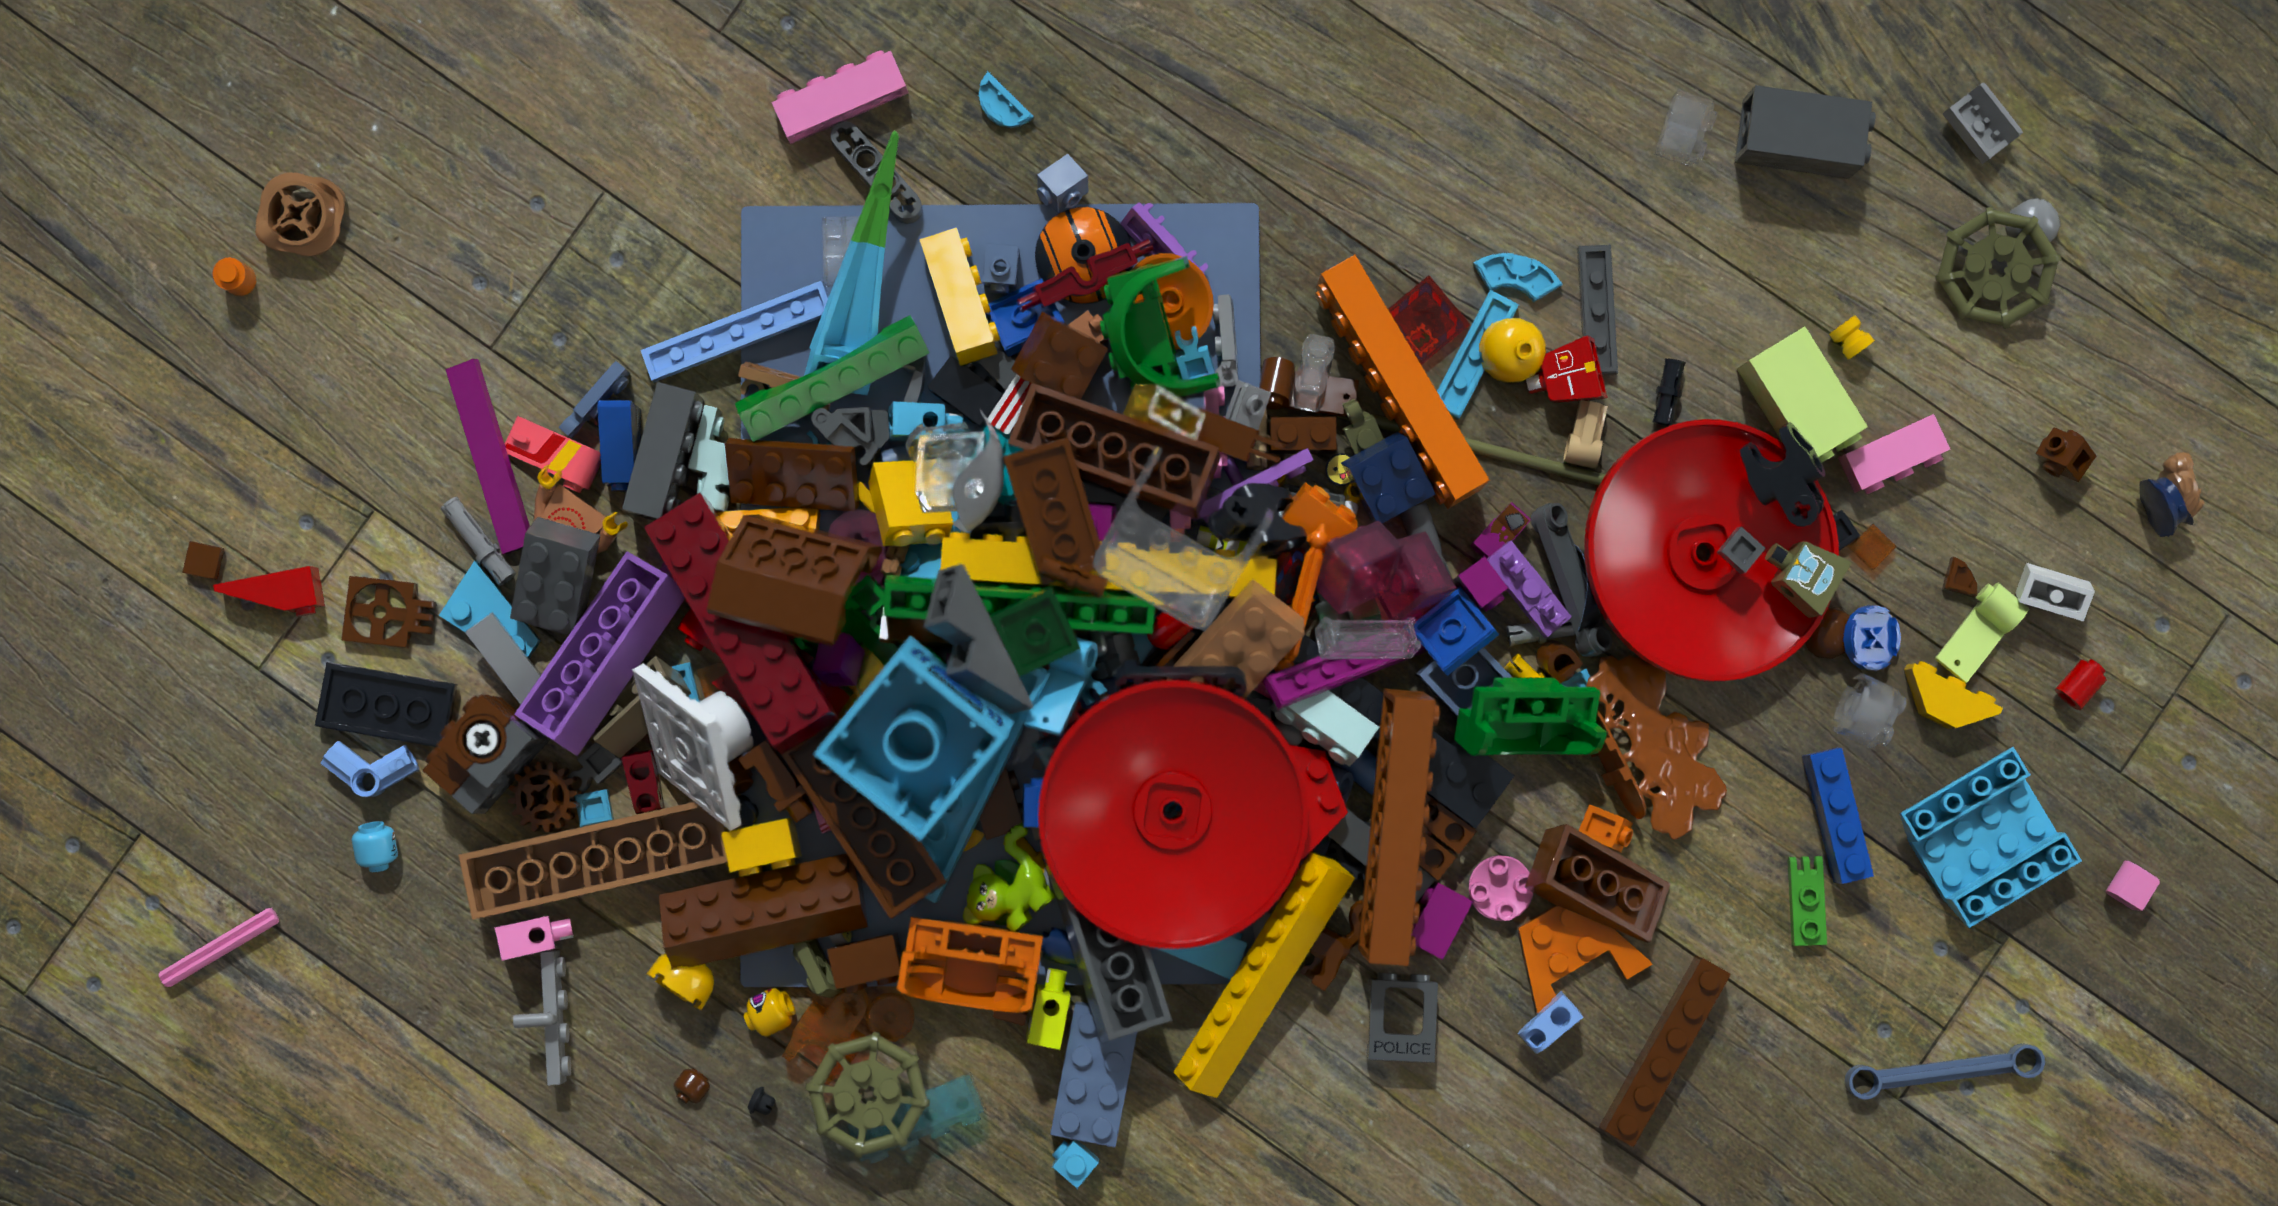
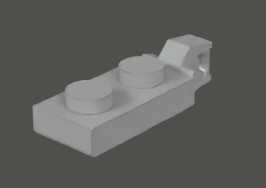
M1229 294L1217 295L1218 304H1214L1213 320L1214 324H1220L1221 336L1215 337L1216 356H1222L1223 361L1215 372L1219 374L1221 382L1219 387H1235L1239 379L1233 299Z

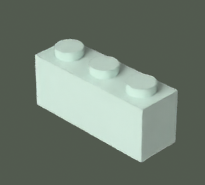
M1329 690L1279 710L1274 702L1269 708L1275 712L1276 718L1282 723L1293 725L1302 732V736L1312 744H1319L1329 751L1332 759L1351 766L1357 760L1379 728V726Z

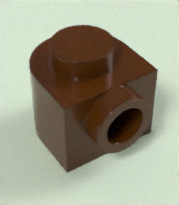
M1550 640L1542 644L1536 656L1537 664L1546 677L1555 678L1560 683L1572 678L1576 670L1583 665L1572 649L1556 640Z

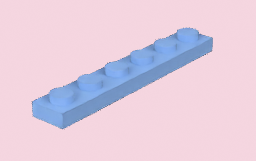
M824 282L813 283L641 350L651 381L662 380L820 319L829 298Z

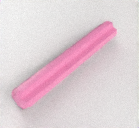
M272 908L263 910L159 973L162 984L165 987H172L278 924L279 918Z

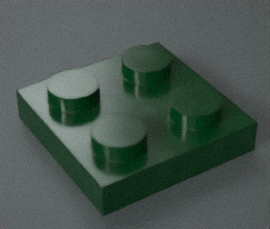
M1052 586L990 614L991 620L1019 677L1081 649Z

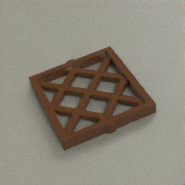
M1190 631L1168 650L1157 648L1141 664V667L1165 666L1195 634Z

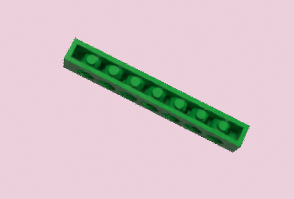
M886 575L883 616L926 619L936 578ZM972 581L989 617L994 612L1051 587ZM1052 586L1072 629L1153 634L1155 609L1153 593L1104 590L1102 597L1099 599L1075 588L1068 590L1064 587Z

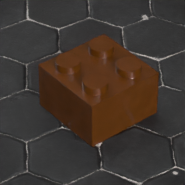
M1042 311L1011 370L1020 378L1030 383L1081 399L1108 348L1098 340Z
M898 932L851 942L840 947L834 946L827 950L835 989L844 988L845 994L864 990L868 987L867 982L877 980V985L882 986L895 983L899 979L902 950Z

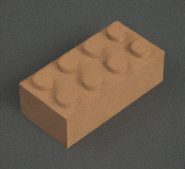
M1252 579L1173 666L1238 667L1246 675L1247 689L1243 697H1241L1245 699L1304 636V618ZM1194 677L1190 680L1207 684V681L1202 677ZM1212 677L1213 686L1217 687V677ZM1229 678L1228 688H1235V678Z

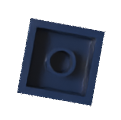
M1400 432L1390 435L1341 462L1369 519L1378 526L1436 494L1408 438Z

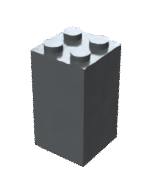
M1755 85L1742 100L1734 163L1849 179L1861 170L1864 164H1868L1872 147L1871 144H1867L1868 132L1873 131L1876 119L1875 112H1871L1872 101Z

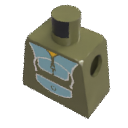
M1804 541L1793 544L1789 551L1775 543L1765 557V560L1778 568L1771 581L1772 585L1808 618L1821 616L1824 613L1852 563L1843 557Z

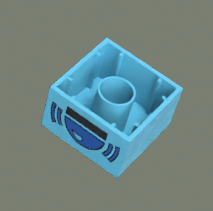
M910 636L834 727L814 755L921 841L1005 741L1015 721L996 705L946 676L948 666Z

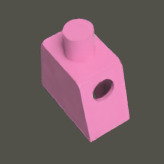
M549 916L495 928L501 960L555 949V941L574 937L570 918L550 922ZM542 929L545 934L544 940L533 942L530 939V932Z

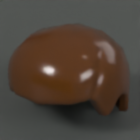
M1828 607L1821 623L1805 642L1807 649L1818 658L1833 659L1846 653L1843 637L1845 625L1850 615L1841 608Z

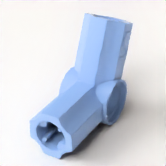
M337 741L329 748L321 761L324 767L348 784L355 794L362 797L378 796L385 789L420 770L417 760L406 745L369 764L341 741ZM368 773L372 774L375 778V786L371 791H367L362 784L364 776Z

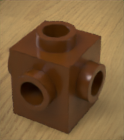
M2055 427L2042 440L2039 449L2035 453L2044 464L2042 468L2048 474L2056 478L2062 475L2076 482L2080 481L2097 457L2084 437L2070 429L2065 432Z

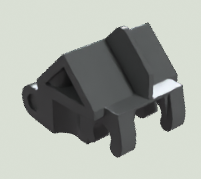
M869 407L836 409L831 414L828 410L820 408L812 414V423L832 445L854 447L855 457L859 451L866 450L865 455L860 459V464L866 470H870L873 462H877L876 459L881 455L882 446L890 439L888 412L886 410H871Z

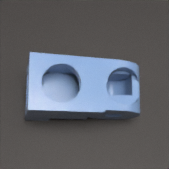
M1560 991L1552 998L1549 1004L1537 1013V1016L1531 1019L1518 1032V1035L1535 1054H1538L1580 1021L1583 1015L1567 996Z

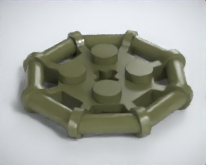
M1987 207L1983 213L1955 230L1947 232L1943 257L1935 279L1940 282L1959 313V318L1962 320L1969 318L1996 324L2006 329L2010 328L2012 323L2050 303L2049 295L2058 262L2062 260L2061 254L2056 253L2038 224L2039 219L2032 216L2031 218ZM1995 223L2019 228L2022 231L2016 238L1997 234ZM1988 225L1989 235L1973 245L1963 240ZM2028 234L2043 257L2032 258L2022 243ZM1960 245L1967 250L1963 270L1952 272ZM1993 259H1997L1999 262L2006 261L2007 266L2004 268L2005 274L1999 277L1997 273L1993 275L1989 273L1988 270L1992 268L1991 261ZM2044 264L2036 291L2028 285L2033 265ZM1964 277L1974 292L1968 302L1954 281L1955 278ZM2022 291L2032 295L2031 298L2008 311L2007 300ZM1979 298L1997 301L2000 304L2001 312L1975 307L1974 305Z
M873 1032L872 1035L839 1044L831 1043L828 1046L827 1054L810 1083H806L805 1090L809 1091L818 1127L816 1130L818 1135H824L853 1152L857 1158H863V1155L899 1145L904 1147L908 1144L907 1139L923 1111L930 1105V1099H927L918 1065L919 1057L916 1054H910L881 1037L880 1032ZM870 1049L869 1060L850 1064L845 1057L846 1055ZM878 1050L901 1063V1065L893 1070L877 1060ZM838 1061L844 1068L843 1072L834 1086L824 1085ZM905 1070L913 1097L903 1096L900 1087L899 1075ZM869 1086H873L875 1088L873 1094L877 1096L876 1101L869 1100L866 1104L861 1101L862 1095L859 1093L860 1089H867ZM823 1092L832 1093L834 1097V1104L838 1114L830 1120ZM902 1103L911 1104L909 1111L898 1128L892 1119ZM843 1119L858 1128V1140L834 1125ZM886 1125L892 1133L866 1140L867 1130Z

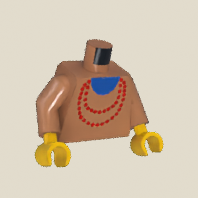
M546 465L538 473L537 477L540 484L535 498L534 521L537 517L599 534L601 537L597 554L606 551L617 537V534L627 528L628 523L625 521L618 526L615 523V516L618 515L617 512L606 517L561 484H558L556 487L555 484L562 478L563 473L559 470L552 478L548 474L549 465Z

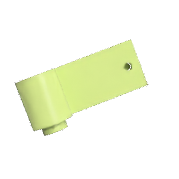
M1988 583L1976 596V599L1979 600L1977 605L1934 658L1965 683L1970 680L2004 634L2013 630L2029 610L2028 606L2020 603L2018 598L2000 583H1996L1993 586Z

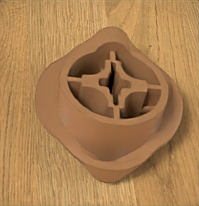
M300 173L278 175L271 179L262 191L260 207L256 217V236L259 241L276 251L291 252L301 256L320 255L328 251L339 237L341 221L345 210V194L338 185L325 178L311 177ZM307 188L316 196L302 201L293 192L298 189ZM283 204L284 212L283 215L280 217V208ZM322 211L321 222L318 225L317 216ZM299 228L302 232H306L309 237L295 241L285 232Z

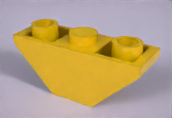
M1919 661L1918 664H1907L1904 669L1918 713L1947 729L1958 728L2001 714L2003 710L2002 707L1994 704L1996 699L1993 696L1982 691H1978L1975 694L1965 689L1967 685L1965 682L1952 676H1948L1945 679L1937 675V668L1928 663Z

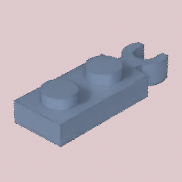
M615 361L574 407V412L563 421L559 428L566 435L573 438L586 421L589 422L591 418H598V400H608L613 393L618 395L629 382L627 377L631 373Z

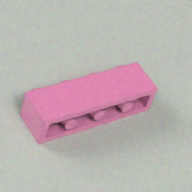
M884 51L874 52L866 57V62L856 66L853 63L844 65L836 70L837 74L825 79L824 76H820L807 82V87L795 92L794 89H790L780 93L777 96L778 100L773 101L772 105L789 143L797 142L839 122L848 120L908 94L906 84L891 51L886 53Z

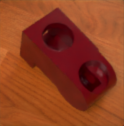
M653 749L624 755L621 759L635 813L638 815L663 809V797Z

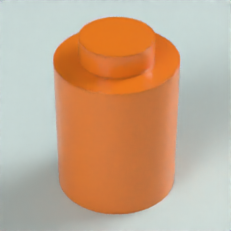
M228 257L221 259L214 266L213 279L220 288L236 296L247 295L254 289L256 275L246 264L235 258Z

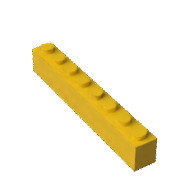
M1310 851L1173 1071L1191 1091L1218 1098L1354 881L1355 877L1337 861Z

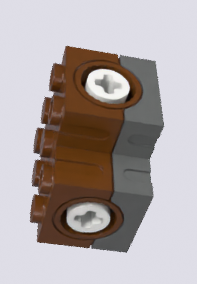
M481 694L479 697L474 695L462 708V711L465 712L457 722L451 721L441 731L440 736L442 739L437 744L438 747L425 759V762L428 764L422 770L471 814H486L515 781V774L522 773L524 766L529 765L550 741L543 733L515 716L514 714L517 710L505 699L498 696Z

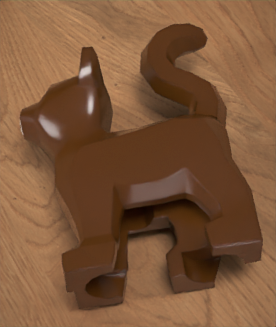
M1363 899L1356 901L1350 907L1348 920L1351 932L1347 935H1342L1325 926L1309 951L1315 956L1314 961L1310 965H1304L1300 971L1301 974L1312 980L1311 983L1322 991H1325L1334 980L1341 962L1359 942Z

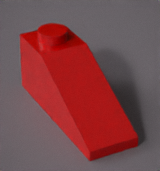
M313 566L213 585L215 592L284 611L296 612V617L316 614L315 608L325 606L319 569Z

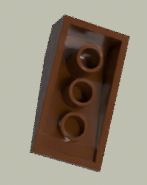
M1568 824L1545 830L1525 885L1526 889L1551 903L1646 943L1652 940L1670 887L1669 882Z

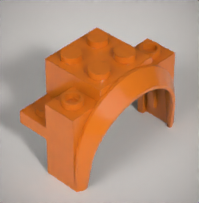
M911 916L906 950L902 953L897 990L909 997L933 1002L1010 1013L1026 1012L1031 1010L1035 999L1043 936L1013 932L1007 928Z

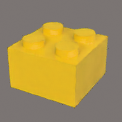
M793 818L721 833L729 871L738 870L740 877L763 872L762 865L771 863L772 869L794 865V858L802 856Z

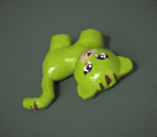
M1022 823L1013 826L1004 836V851L1020 864L1013 884L1009 886L1008 882L1000 875H996L989 866L977 864L973 870V881L969 885L967 892V906L964 908L962 915L965 922L977 924L982 921H996L1005 913H1009L1010 915L1006 920L1007 927L1010 931L1018 932L1033 919L1028 911L1029 908H1032L1035 912L1041 911L1055 898V894L1048 886L1041 867L1031 859L1025 850L1017 846L1016 841L1028 833V828L1023 827Z

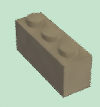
M657 656L646 664L654 672L661 673L664 679L671 685L678 686L684 695L688 697L691 694L682 675ZM634 676L628 681L592 734L596 743L619 758L624 756L648 733Z

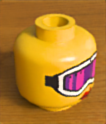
M770 988L748 999L744 1020L751 1031L756 1030L760 1035L767 1037L791 1025L792 1016L795 1015V1007L787 992Z

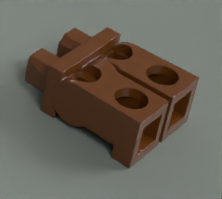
M769 740L763 741L738 759L746 770L756 767L767 783L769 795L773 799L778 800L774 803V806L779 812L787 810L797 823L815 811L813 805L806 797V791L781 753L772 747Z
M1426 793L1425 804L1429 805V819L1427 825L1422 827V838L1426 840V850L1424 858H1419V866L1438 881L1456 857L1432 839V835L1455 854H1460L1477 830Z

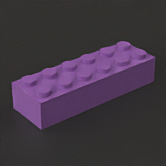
M626 551L514 715L578 756L633 676L632 669L641 664L685 600L676 581L669 575Z

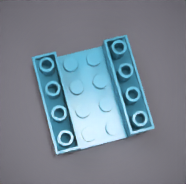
M2014 747L2002 752L1899 813L1909 844L1942 899L1967 928L1972 927L2082 861L2066 833L2056 831L2025 778L2031 775Z

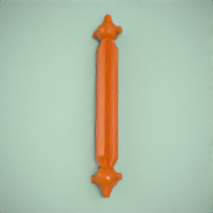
M1320 523L1316 531L1307 536L1311 548L1305 554L1291 608L1304 618V630L1323 561L1322 549L1330 544L1325 524ZM1302 638L1274 667L1276 672L1294 666L1293 661L1299 653Z

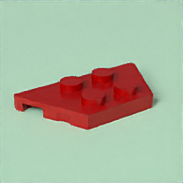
M1289 745L1300 766L1308 797V831L1301 857L1302 860L1343 819L1348 811L1325 751Z

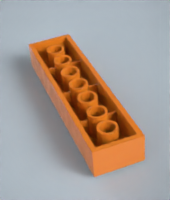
M1356 255L1321 273L1316 286L1317 292L1315 293L1318 303L1324 310L1329 309L1334 318L1331 320L1333 328L1339 337L1345 336L1351 347L1348 348V352L1356 365L1361 364L1367 375L1364 378L1373 393L1378 392L1382 398L1381 408L1390 421L1394 419L1400 428L1398 432L1408 438L1424 472L1433 484V489L1436 493L1433 496L1440 505L1444 503L1446 508L1449 509L1481 491L1489 481L1488 476Z

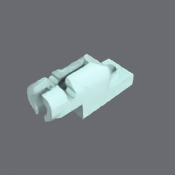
M704 405L688 468L694 472L702 473V478L698 477L697 494L701 492L711 502L716 511H727L730 497L719 491L720 488H729L725 443L714 441L715 436L720 437L722 433L724 418L720 417L721 411L718 408Z

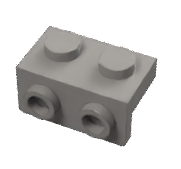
M1981 83L1942 113L1981 164L1985 163L2023 133L2019 125L1985 83Z
M1238 380L1225 417L1258 430L1271 392Z

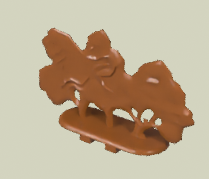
M1611 655L1600 657L1599 671L1588 678L1586 687H1596L1601 691L1599 701L1605 704L1606 713L1605 718H1603L1601 713L1597 711L1596 723L1607 732L1600 752L1591 756H1599L1606 770V773L1601 775L1606 786H1614L1619 798L1631 815L1637 819H1642L1646 815V804L1643 796L1650 798L1653 804L1651 814L1652 828L1661 833H1669L1671 839L1676 840L1692 830L1693 808L1695 806L1701 810L1717 811L1721 806L1722 798L1726 796V785L1717 774L1715 768L1707 767L1696 761L1697 754L1708 745L1709 724L1699 720L1690 722L1685 715L1678 712L1665 716L1659 711L1661 700L1664 698L1667 690L1665 671L1630 655L1621 660ZM1612 694L1614 696L1612 702L1608 703L1606 697ZM1621 700L1624 702V710L1622 715L1614 720L1612 717L1616 713L1613 708L1617 701ZM1625 719L1629 724L1628 726H1621L1619 722ZM1614 727L1627 732L1632 742L1630 751L1623 755L1610 731ZM1628 761L1634 763L1644 773L1645 777L1639 786L1626 763ZM1656 786L1661 788L1657 794H1653L1650 790Z

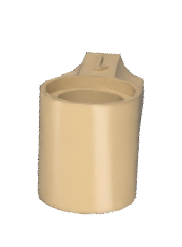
M1579 401L1572 434H1569L1564 451V462L1596 469L1603 443L1600 439L1608 406L1593 401Z

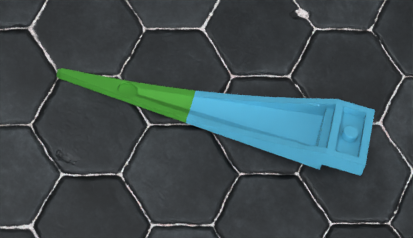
M896 131L891 134L809 348L811 351L804 376L838 360L878 335L885 243L899 140ZM870 384L852 393L868 395Z

